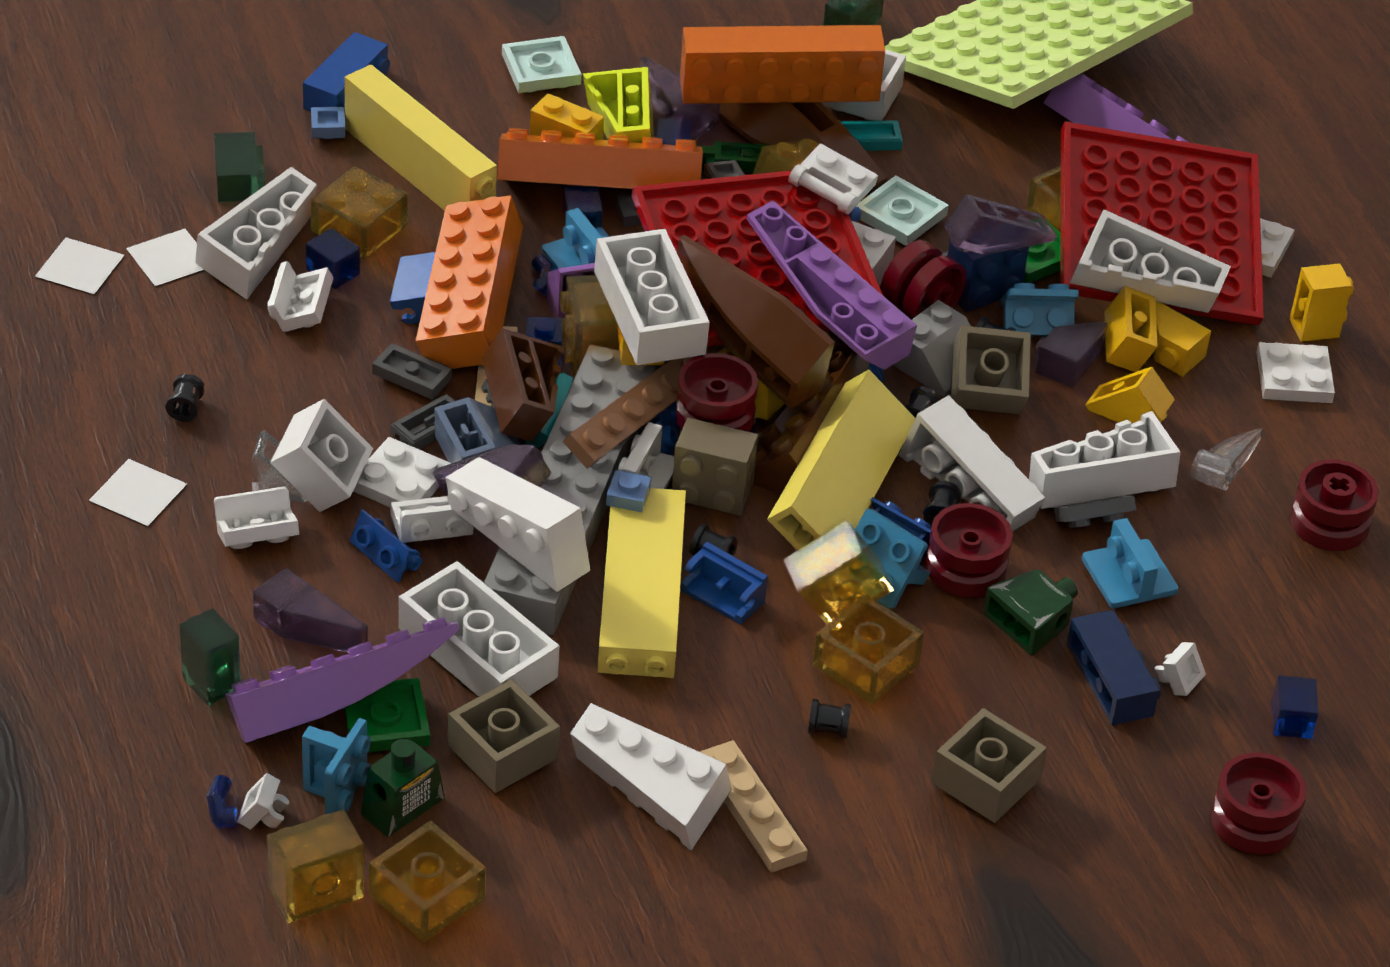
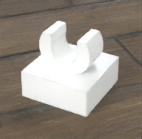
M1182 642L1172 654L1165 656V661L1162 663L1163 666L1160 665L1154 668L1158 680L1164 683L1170 682L1174 695L1187 696L1206 675L1195 643Z
M266 773L247 792L237 822L250 830L260 820L265 825L276 828L284 820V816L276 811L281 813L290 802L285 796L276 794L280 780Z

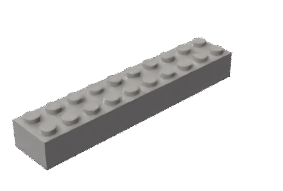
M591 344L587 349L529 480L530 483L581 508L588 553L608 508L606 505L607 492L615 470H618L623 457H629L633 439L636 434H639V431L588 469L569 450L563 441L570 433L658 369V365H621L620 351ZM499 547L484 584L545 634L554 636L577 580L556 592Z

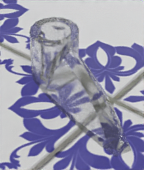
M1258 428L1230 437L1209 451L1205 449L1199 450L1191 468L1190 478L1226 491L1262 438L1263 429Z

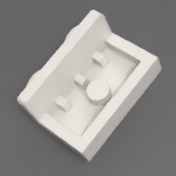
M288 261L280 263L267 306L271 318L277 321L283 332L302 327L308 328L321 323L333 281V276L328 267L296 275Z
M648 422L642 434H636L631 445L630 455L628 458H622L618 470L652 477L651 488L666 489L673 478L674 457L660 453L661 425Z
M285 486L220 496L214 499L217 533L225 547L230 546L234 549L250 547L253 544L252 542L267 540L271 543L287 541L289 536L299 535L298 520L291 510L289 491Z
M447 496L391 502L390 515L398 538L402 543L473 535L474 526L451 509Z

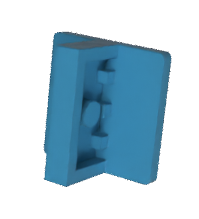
M579 208L566 211V226L563 227L564 238L543 244L542 253L555 269L595 263L597 239L609 236L603 228H594Z
M1032 283L1014 284V288H1010L1000 299V307H1003V328L1013 327L1016 331L1031 333V337L1073 338L1074 301L1079 297V290H1069V285L1051 284L1048 285V289H1035V284Z
M866 509L847 544L848 546L834 569V573L884 606L895 608L907 584L924 585L930 574V571L919 565L928 545L875 510Z
M1127 518L1113 521L1111 535L1107 539L1106 548L1084 552L1082 555V562L1110 608L1114 609L1172 596L1178 592V585L1150 540H1140Z
M359 718L346 738L312 726H308L302 736L303 790L325 797L326 824L333 826L341 813L346 814L351 807L358 786L363 787L366 784L367 773L371 767L367 763V753L371 745V738L367 736V720Z

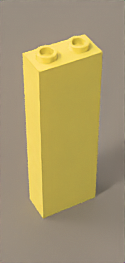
M368 65L344 77L345 130L445 211L446 205L456 202H470L496 197L497 165L373 65Z
M869 369L844 384L767 518L816 570L840 559L844 554L865 510L869 508L872 497H875L916 419Z
M650 488L643 512L610 506L597 673L674 678L686 490Z

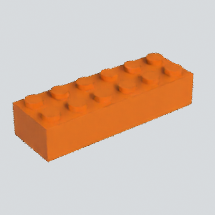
M881 25L683 27L680 69L683 104L880 101L885 58Z
M509 128L507 133H502L499 138L497 180L633 189V186L701 180L703 151L702 147L696 146V141L676 139V145L662 144L663 139L655 137H642V143L629 142V136L609 135L608 140H595L596 134L575 133V138L562 137L561 131L542 130L541 136L528 135L529 130L522 128Z
M511 195L446 205L416 336V343L423 357L451 369L483 365L482 356L503 329L523 230L521 219Z

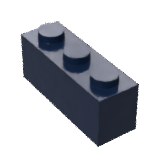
M1114 610L1071 618L1067 646L1110 724L1116 725L1153 717L1157 700L1161 696L1159 682L1150 675L1145 666L1142 652L1136 650L1130 640L1127 626L1120 622Z

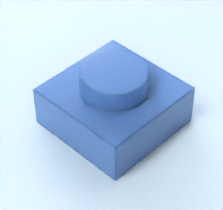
M311 107L312 138H345L344 107Z
M615 470L607 492L606 505L643 512L651 488L652 477Z

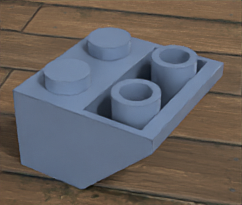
M469 397L434 408L435 437L448 462L451 463L454 472L478 457L508 472L530 466V460L518 438H512L501 433L495 408Z

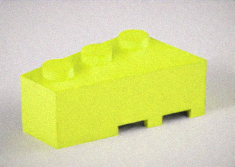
M648 67L583 73L588 105L592 112L604 116V133L607 139L609 135L629 136V142L642 143V137H654L653 97Z

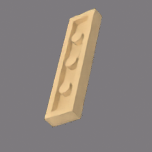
M732 740L699 751L727 764L732 789L725 798L724 803L770 873L806 861L807 848L735 741Z

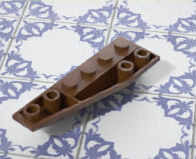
M820 102L706 104V108L750 142L763 145H778L781 157L800 165L821 143L878 175L876 185L869 192L887 182V177L866 150Z
M686 235L680 237L677 255L708 317L709 325L727 348L736 357L750 364L756 372L757 378L790 409L821 392L835 344L830 336L785 296Z
M839 339L838 345L832 352L822 391L792 409L786 405L770 425L758 434L759 440L757 442L753 484L782 494L844 384L868 370L869 362L859 356L841 339Z

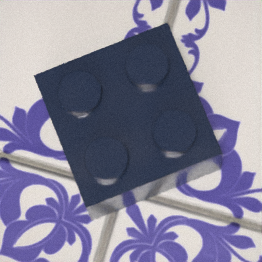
M1007 216L950 236L947 256L963 265L966 270V284L957 303L965 312L999 301L1010 288H1014V284L1024 282L1030 239Z

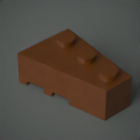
M504 328L500 331L482 356V362L501 433L512 438L533 442L554 414L558 385L555 383L561 369L558 362L563 354L564 347Z

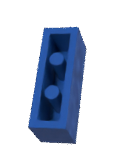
M354 32L303 82V109L311 112V107H344L345 113L344 77L368 65H373L386 75L390 67L388 44Z

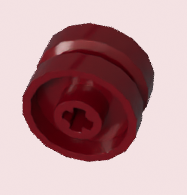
M917 240L899 251L890 262L883 275L880 289L887 300L912 320L938 300L954 309L966 284V270L963 265L951 257L942 255L940 250L929 242Z
M707 353L706 355L693 357L682 366L678 374V397L676 400V422L681 430L688 417L738 430L751 431L755 423L758 379L756 372L750 364L728 354Z
M1328 459L1309 464L1301 472L1290 516L1293 530L1303 541L1320 549L1346 551L1360 546L1368 537L1378 499L1379 489L1375 479L1365 469L1343 460Z
M963 503L944 508L934 517L931 527L930 545L926 559V569L930 571L929 578L937 587L952 595L966 598L985 596L989 586L1005 580L1013 539L1010 523L1001 513L984 505Z
M1253 752L1238 755L1228 761L1220 773L1217 794L1212 806L1211 823L1220 838L1229 846L1240 851L1259 855L1279 852L1290 845L1297 833L1300 814L1303 811L1306 800V783L1300 771L1291 763L1273 754Z

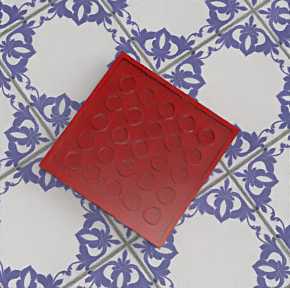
M1065 121L1061 128L1060 284L1069 285V290H1079L1080 297L1112 302L1118 295V293L1070 283L1104 209L1231 266L1221 291L1209 313L1165 303L1162 304L1179 313L1259 326L1264 318L1258 154Z
M791 171L633 186L631 197L644 231L666 229L676 252L679 238L686 235L785 296L826 333L832 331L812 313L747 221V214L774 201L882 294L849 214L839 211L838 205L802 185L796 187L789 183L788 178ZM709 325L707 347L725 345Z

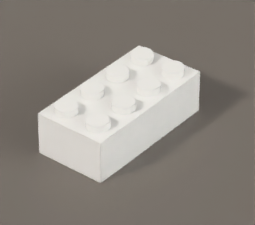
M666 229L598 238L594 272L636 365L706 355L710 322Z
M458 561L399 596L398 628L401 631L408 629L409 635L423 631V623L445 617L447 623H458L460 630L430 656L477 696H481L511 679L530 696L558 678L560 646Z

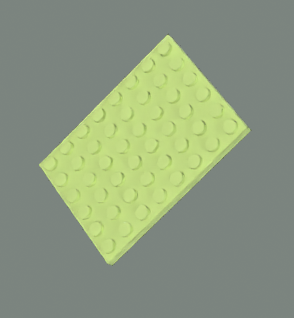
M976 0L970 4L959 6L956 11L948 15L937 17L934 22L924 27L913 29L912 33L902 38L891 40L885 46V50L906 55L904 70L906 72L1014 109L1193 15V2L1186 0Z

